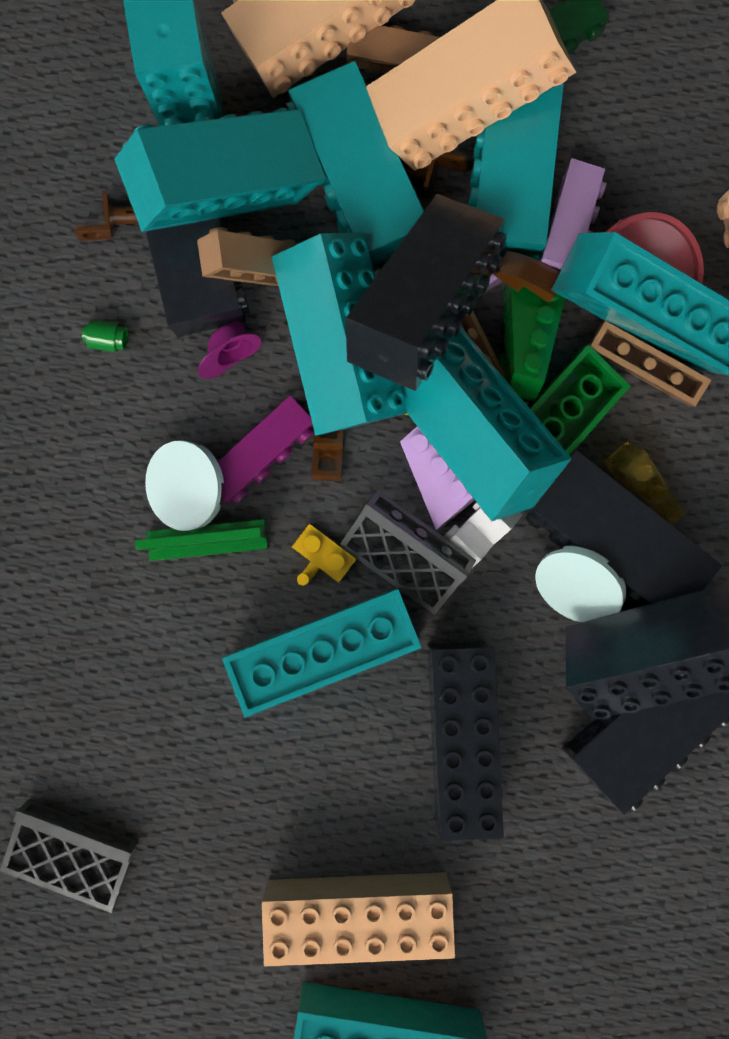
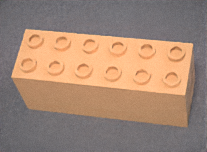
M238 0L221 12L244 54L274 98L288 91L293 84L303 77L311 75L316 68L326 61L336 58L342 50L348 47V43L359 42L365 37L367 32L385 24L393 15L403 8L410 7L416 0Z
M496 0L366 86L389 148L416 171L419 168L428 166L432 160L440 155L454 150L458 144L471 136L479 135L494 122L507 118L512 111L522 105L533 102L540 94L553 86L564 83L568 77L576 73V70L543 0Z
M446 872L268 880L262 899L264 966L455 958L453 900Z

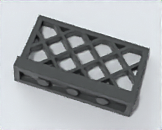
M379 490L376 491L365 505L361 514L339 545L350 555L434 615L459 584H462L476 562L470 555ZM366 516L378 524L379 529L368 530L365 521ZM382 536L385 547L373 548L370 537ZM389 536H395L402 541L404 547H392ZM363 537L366 548H358L350 542L351 538ZM395 554H406L409 565H397ZM414 554H420L428 560L429 564L417 565ZM376 555H387L390 565L383 566L377 561ZM438 571H444L455 580L453 582H441ZM400 572H412L414 583H407L401 579ZM419 572H431L434 582H421ZM424 590H436L438 601L435 603L425 596Z
M28 799L16 812L13 821L16 823L0 871L112 913L139 841ZM23 826L33 829L38 839L26 844L21 834ZM54 837L62 840L66 848L56 854L53 853L47 841ZM41 844L47 858L36 862L29 848ZM81 848L89 850L94 860L82 865L75 851ZM20 852L23 853L28 863V866L22 869L10 864L13 855ZM69 854L75 868L63 872L57 859ZM113 859L121 862L120 871L110 875L104 861ZM49 862L57 875L51 879L43 877L39 869L40 866ZM97 865L103 878L91 883L85 869ZM76 873L79 874L84 884V887L78 890L70 887L67 881V877ZM106 884L112 894L110 900L106 901L98 898L94 888Z

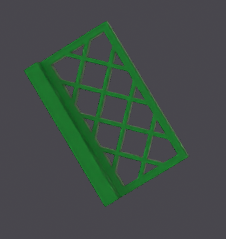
M263 519L205 525L201 528L187 531L176 529L147 531V539L135 540L136 550L149 551V561L268 549L266 521Z

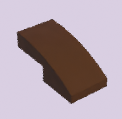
M507 251L503 256V263L498 274L493 275L516 291L525 286L549 303L556 295L551 289L560 272L534 258Z
M344 430L315 436L314 432L312 480L341 481Z

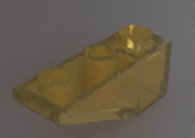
M625 442L604 461L614 477L625 489L672 526L686 515L684 509L645 450Z

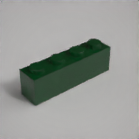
M566 0L548 10L568 54L576 50L579 43L587 39L589 42L598 39L604 33V28L610 17L601 0Z

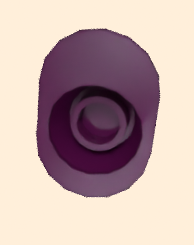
M234 321L220 327L209 339L207 345L209 354L199 364V376L203 379H212L220 376L238 361L253 355L261 345V338L257 334L248 333L239 321Z

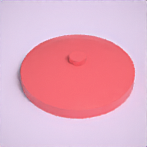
M658 212L639 213L618 221L606 231L618 233L697 282L703 283L704 265L699 244L692 232L676 218Z

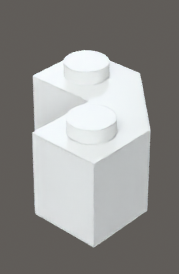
M476 502L473 505L476 511L460 527L454 525L443 537L476 560L475 566L492 546L514 527L523 516L521 512L491 522Z

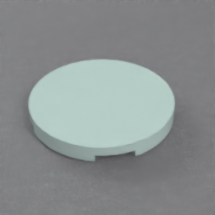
M183 440L167 443L155 452L147 468L145 483L147 497L156 516L167 526L181 531L198 529L210 523L220 510L221 483H224L221 468L213 454L203 445Z
M564 546L563 549L546 554L537 567L535 579L541 596L554 610L569 619L585 622L619 613L626 599L624 580L619 578L617 573L607 564L608 560L589 549Z

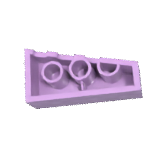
M571 158L553 207L555 212L552 213L549 221L547 245L538 261L560 272L578 234L593 233L589 231V226L595 223L600 209L595 204L597 199L600 200L606 187V182L602 181L605 172L604 168Z

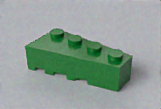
M505 283L502 293V301H504L503 322H505L504 346L506 350V357L504 359L505 380L520 398L535 402L545 382L565 298L556 293L555 297L548 303L525 286L516 291Z

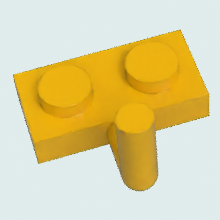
M311 524L306 527L292 546L293 549L310 561L304 571L297 577L298 584L302 586L307 585L319 569L339 583L356 561V558Z

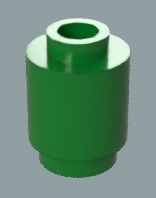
M91 319L88 324L83 326L82 340L86 342L89 349L118 352L119 350H125L127 347L129 332L127 327L121 326V323Z

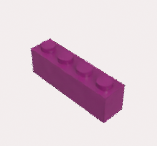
M291 396L283 401L218 461L224 483H221V498L226 503L231 504L234 501L238 504L249 494L247 488L256 481L259 484L271 474L269 468L276 461L280 464L291 456L293 453L291 448L298 441L303 444L314 434L311 417Z

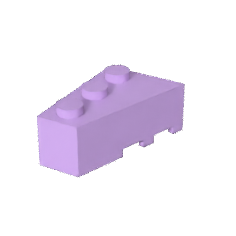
M417 426L400 443L437 530L454 519L474 501V498Z

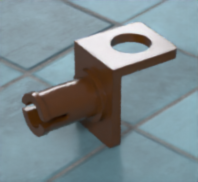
M444 153L432 160L428 166L419 168L416 171L403 160L401 162L410 180L424 182L423 190L425 197L428 199L431 198L439 167L467 172L468 170L466 156L452 153ZM447 160L456 161V162H458V164H457V163H451V162H449V161H447Z
M102 191L105 225L75 227L77 240L112 239L111 228H114L113 225L138 224L132 206L111 207V204H108L107 191Z

